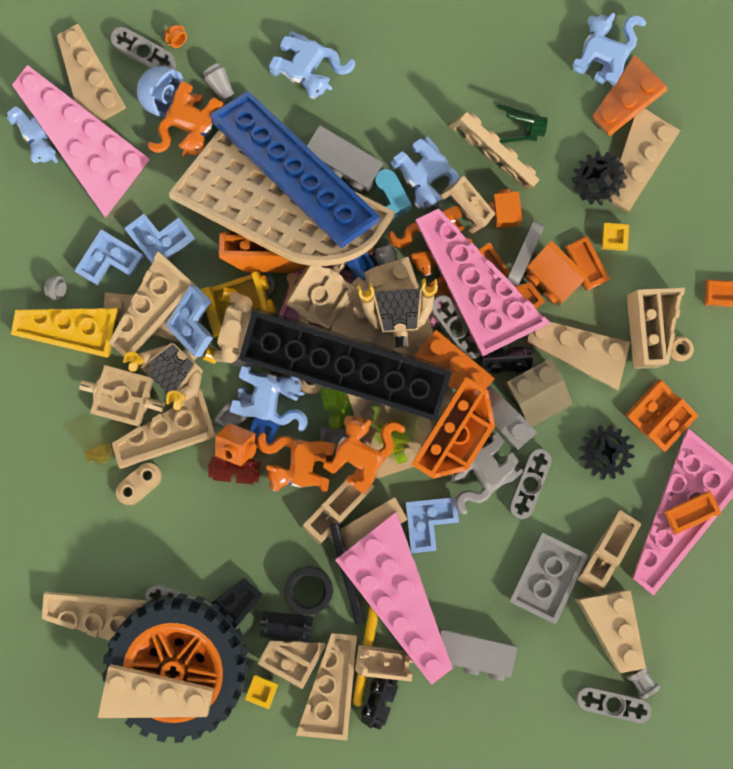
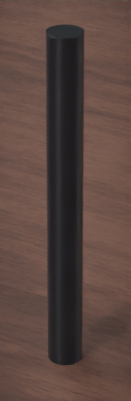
M339 523L329 525L338 558L346 552ZM340 567L355 624L365 621L356 586Z

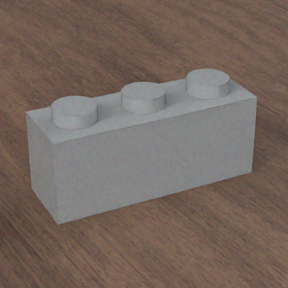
M319 125L307 144V147L336 175L349 183L348 186L358 193L363 191L368 194L375 183L376 175L383 170V162Z
M440 628V635L448 653L452 669L456 665L464 667L463 672L479 675V671L489 673V678L504 681V677H512L517 646Z

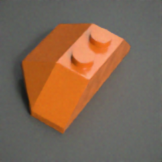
M230 229L219 234V258L244 272L296 273L307 267V265L289 261Z
M465 377L429 431L411 465L433 479L468 470L495 427L488 390Z

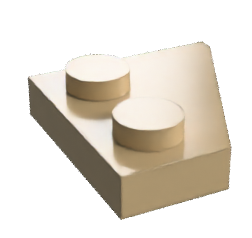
M270 641L257 665L303 689L326 644L319 642Z

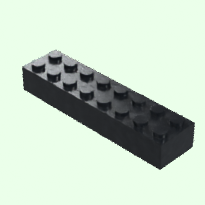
M259 308L252 310L238 359L437 421L453 369Z

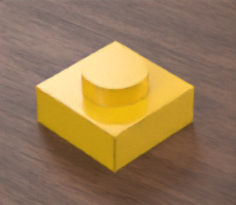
M604 223L601 249L626 251L628 249L629 225Z
M255 674L245 700L269 709L279 683Z

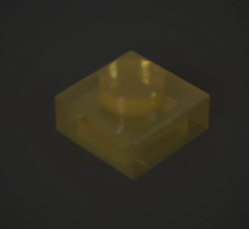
M105 443L84 452L87 461L96 462V465L110 461V456L115 454L111 443Z

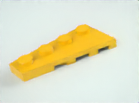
M119 308L15 310L11 335L109 357L112 349L109 341L116 329Z

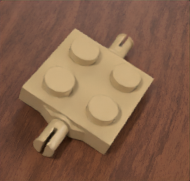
M346 262L333 265L331 268L307 265L284 302L301 316L298 321L318 323L326 329L330 328L355 288L339 274Z
M104 365L101 377L96 384L82 380L80 384L89 387L79 386V390L93 393L94 401L91 414L138 427L141 426L144 413L148 408L162 412L164 408L159 406L164 407L165 402L151 399L150 392L154 381L151 377Z

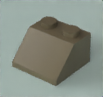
M551 358L504 385L520 415L532 427L572 405L564 379Z

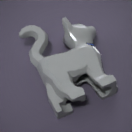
M498 432L493 433L489 437L490 442L483 445L468 470L450 474L452 476L450 480L452 484L465 478L470 470H472L482 486V490L479 493L467 490L457 495L455 507L462 515L468 512L465 507L467 500L476 503L484 502L502 485L512 482L523 473V470L517 466L519 460L513 453L507 455L505 462L500 465L493 457L495 452L505 442Z

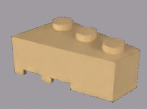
M685 288L641 289L627 295L633 369L659 368L669 364L675 337L674 329L676 320L680 315L679 306Z
M624 589L575 598L613 668L619 673L646 669L631 591Z

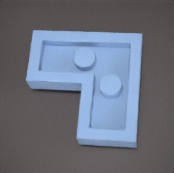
M142 214L124 228L151 263H153L158 251L169 259L195 239L179 217L160 232H158L145 214Z
M101 229L76 267L75 272L98 285L110 265L132 277L145 256Z
M190 285L165 326L193 356L201 357L213 336L199 320L212 301L197 286Z
M456 497L406 502L411 553L437 551L434 525L459 523L458 511L455 507Z

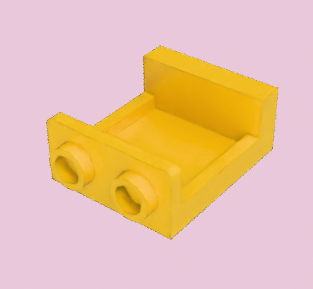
M258 271L214 287L208 286L200 289L212 301L206 309V313L214 338L219 337L227 307L233 305L232 303L218 300V297L223 295L222 286L236 289L237 293L249 297L253 302V310L259 308L277 313L273 299L269 300L266 291L269 289L268 280L265 275H261V272Z

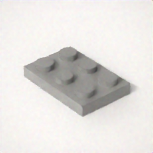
M541 532L509 602L556 625L588 554Z

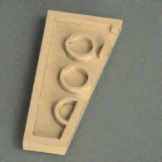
M643 109L634 116L625 147L620 157V163L622 162L626 168L624 171L627 174V179L622 180L626 187L618 189L619 197L616 195L611 196V204L626 213L630 211L681 130L647 109Z
M45 592L43 595L42 619L72 630L77 629L86 632L87 635L95 638L100 637L110 641L117 632L116 629L137 608L142 607L147 601Z
M331 633L296 736L336 740L348 739L357 635Z
M111 664L107 671L98 718L207 717L214 688Z

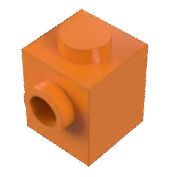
M512 189L499 190L498 194H494L492 202L488 204L495 212L493 216L495 229L520 226L522 223L519 191L512 192Z
M229 423L216 435V457L242 466L256 452L257 446L255 444L254 432Z

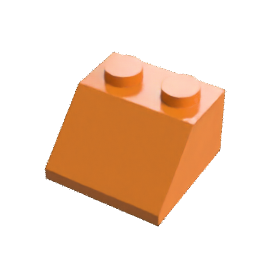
M553 241L547 244L525 270L527 274L525 276L526 279L533 286L536 287L538 285L544 291V297L551 304L556 303L558 306L580 287L588 277Z

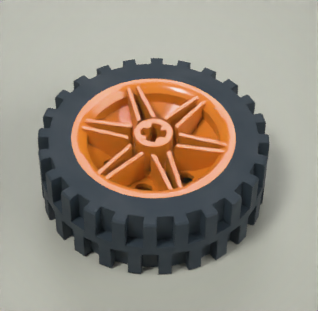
M180 593L177 597L171 598L170 594L161 596L156 601L152 599L146 602L142 607L132 612L116 629L117 632L107 645L109 650L103 659V664H107V669L102 673L103 682L106 681L108 667L113 664L190 683L202 682L203 686L214 688L207 717L128 718L125 724L129 728L133 724L142 728L140 735L147 737L149 733L158 735L156 741L165 742L167 737H174L175 743H183L187 736H191L192 740L199 739L203 732L208 730L211 733L221 721L224 722L230 716L244 689L249 662H246L247 644L243 645L241 641L243 634L240 628L235 630L231 624L234 619L229 614L224 616L218 611L220 609L219 605L214 603L211 607L203 603L205 598L197 596L194 600L187 598L188 594ZM181 638L184 641V645H176L174 640ZM156 648L159 656H152L150 650ZM201 653L205 660L198 662L196 654ZM172 666L177 667L176 671H179L177 675L172 674L173 670H170Z

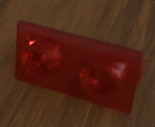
M212 456L208 464V477L213 478V481L231 482L232 474H236V483L254 485V483H259V470L262 462L249 458L242 466Z

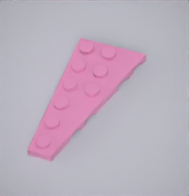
M27 65L12 84L13 88L38 121L76 178H78L102 215L106 218L150 159Z
M439 209L415 220L481 357L550 324L534 308L532 303L516 290V287L478 251L479 249L473 243H470L460 233V230Z
M686 429L632 576V579L653 596L717 517L715 516L674 535L663 511L708 490H711L720 511L724 509L733 497V464L690 429Z
M395 512L338 557L336 562L432 685L452 669V665L409 549L397 512Z

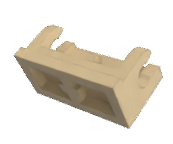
M464 175L446 187L443 191L444 193L440 195L442 200L449 196L459 206L460 210L472 223V227L468 230L471 234L485 227L495 215V212Z
M358 645L355 671L361 676L412 682L413 674L409 671V664L414 662L405 650Z

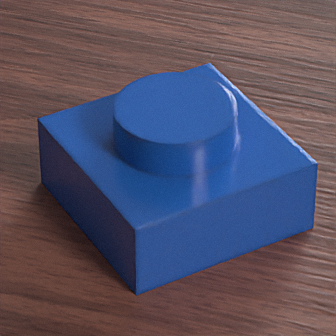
M367 252L346 262L355 279L359 277L363 281L366 280L364 272L376 267Z
M255 417L250 431L255 433V443L257 444V436L264 432L266 434V442L272 444L279 425Z

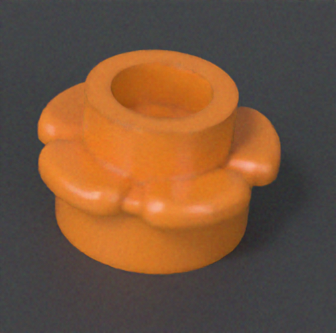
M172 25L167 28L164 37L167 45L179 48L186 42L187 33L182 25Z

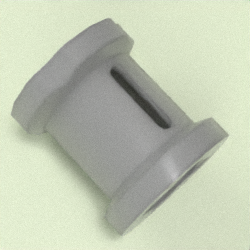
M647 665L646 669L635 670L627 675V679L633 681L639 690V697L642 700L652 696L661 688L647 672Z

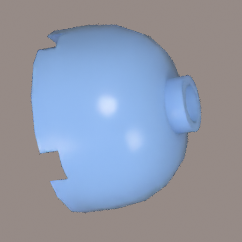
M165 66L151 67L145 71L137 84V98L141 106L146 111L165 118L176 90L181 82L184 81L181 73Z

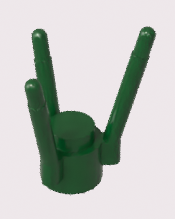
M502 104L497 105L498 109L509 112L506 114L507 118L525 122L524 131L529 132V135L500 138V143L526 140L537 141L538 136H545L548 122L547 117L530 114Z

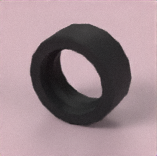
M307 566L299 568L289 576L285 583L284 594L286 602L298 614L307 616L318 614L326 609L332 600V581L324 571L317 567ZM303 576H315L323 584L324 594L316 605L305 606L295 598L294 586Z

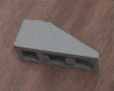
M489 385L486 389L489 392L495 423L494 429L516 452L537 432Z

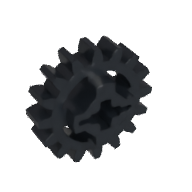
M597 151L594 158L588 154V161L580 160L581 168L573 170L577 176L572 178V182L576 185L573 188L579 194L581 200L587 199L590 205H593L595 200H597L601 206L604 199L611 203V196L616 195L619 197L618 189L626 187L622 181L627 179V174L624 171L626 168L622 162L620 163L616 155L612 157L609 152L602 156Z
M600 425L597 427L598 433L591 429L588 431L590 438L583 437L581 439L585 446L578 447V450L584 452V455L579 457V460L586 461L583 469L591 468L590 475L592 477L600 473V480H604L608 474L612 480L616 478L615 472L622 476L625 474L623 467L631 468L632 465L628 462V459L634 458L635 455L629 453V450L634 448V445L627 444L626 441L630 438L629 435L621 436L623 429L619 428L613 432V425H609L605 431L603 426ZM610 437L616 439L619 442V445H616L615 443L611 442ZM597 438V446L595 450L590 451L592 443ZM605 448L607 450L610 449L612 454L608 455V458L606 455L602 456L601 451ZM619 454H622V459L617 466H615L616 458ZM592 460L602 463L605 469L598 467Z

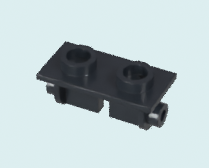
M526 346L508 347V355H504L503 347L481 357L482 368L490 374L530 370L533 363L531 348H526Z
M263 611L260 621V637L311 642L313 616Z
M374 678L372 680L368 701L364 704L361 711L362 718L360 721L369 728L374 727L381 730L382 725H386L391 708L383 705L384 701L393 703L399 687L397 685L398 680Z

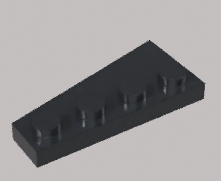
M244 578L211 602V604L219 605L220 609L218 611L222 615L226 616L229 614L234 619L231 624L236 629L264 594ZM181 638L174 640L176 645H184V641ZM201 653L196 654L198 662L205 660Z

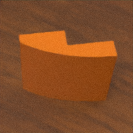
M657 380L624 416L663 452H666L699 415L683 398H678L662 380Z

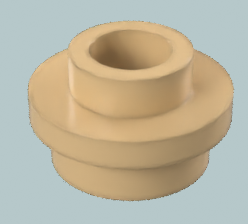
M683 336L674 338L670 357L679 362L688 360L694 351L692 342ZM677 345L683 346V354L677 352Z

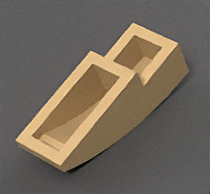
M345 481L303 524L302 529L320 546L331 534L329 525L339 523L340 525L373 490L374 486L371 484L366 493L363 494L355 489L354 485Z
M395 497L340 529L346 551L395 512L398 514L400 523L408 520Z
M619 510L596 544L577 580L597 593L603 590L615 568L621 563L641 523Z

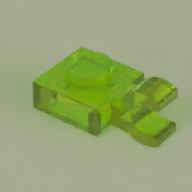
M320 386L324 411H331L329 416L330 429L345 426L344 420L346 415L344 409L350 407L348 394Z
M402 418L394 420L404 425ZM386 423L377 425V426H378V429H379L380 436H381L382 427H383ZM406 430L404 433L392 431L391 436L394 442L393 454L398 465L407 462L402 445L409 443Z

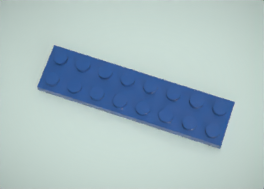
M249 91L210 114L212 123L341 249L379 222L380 215Z

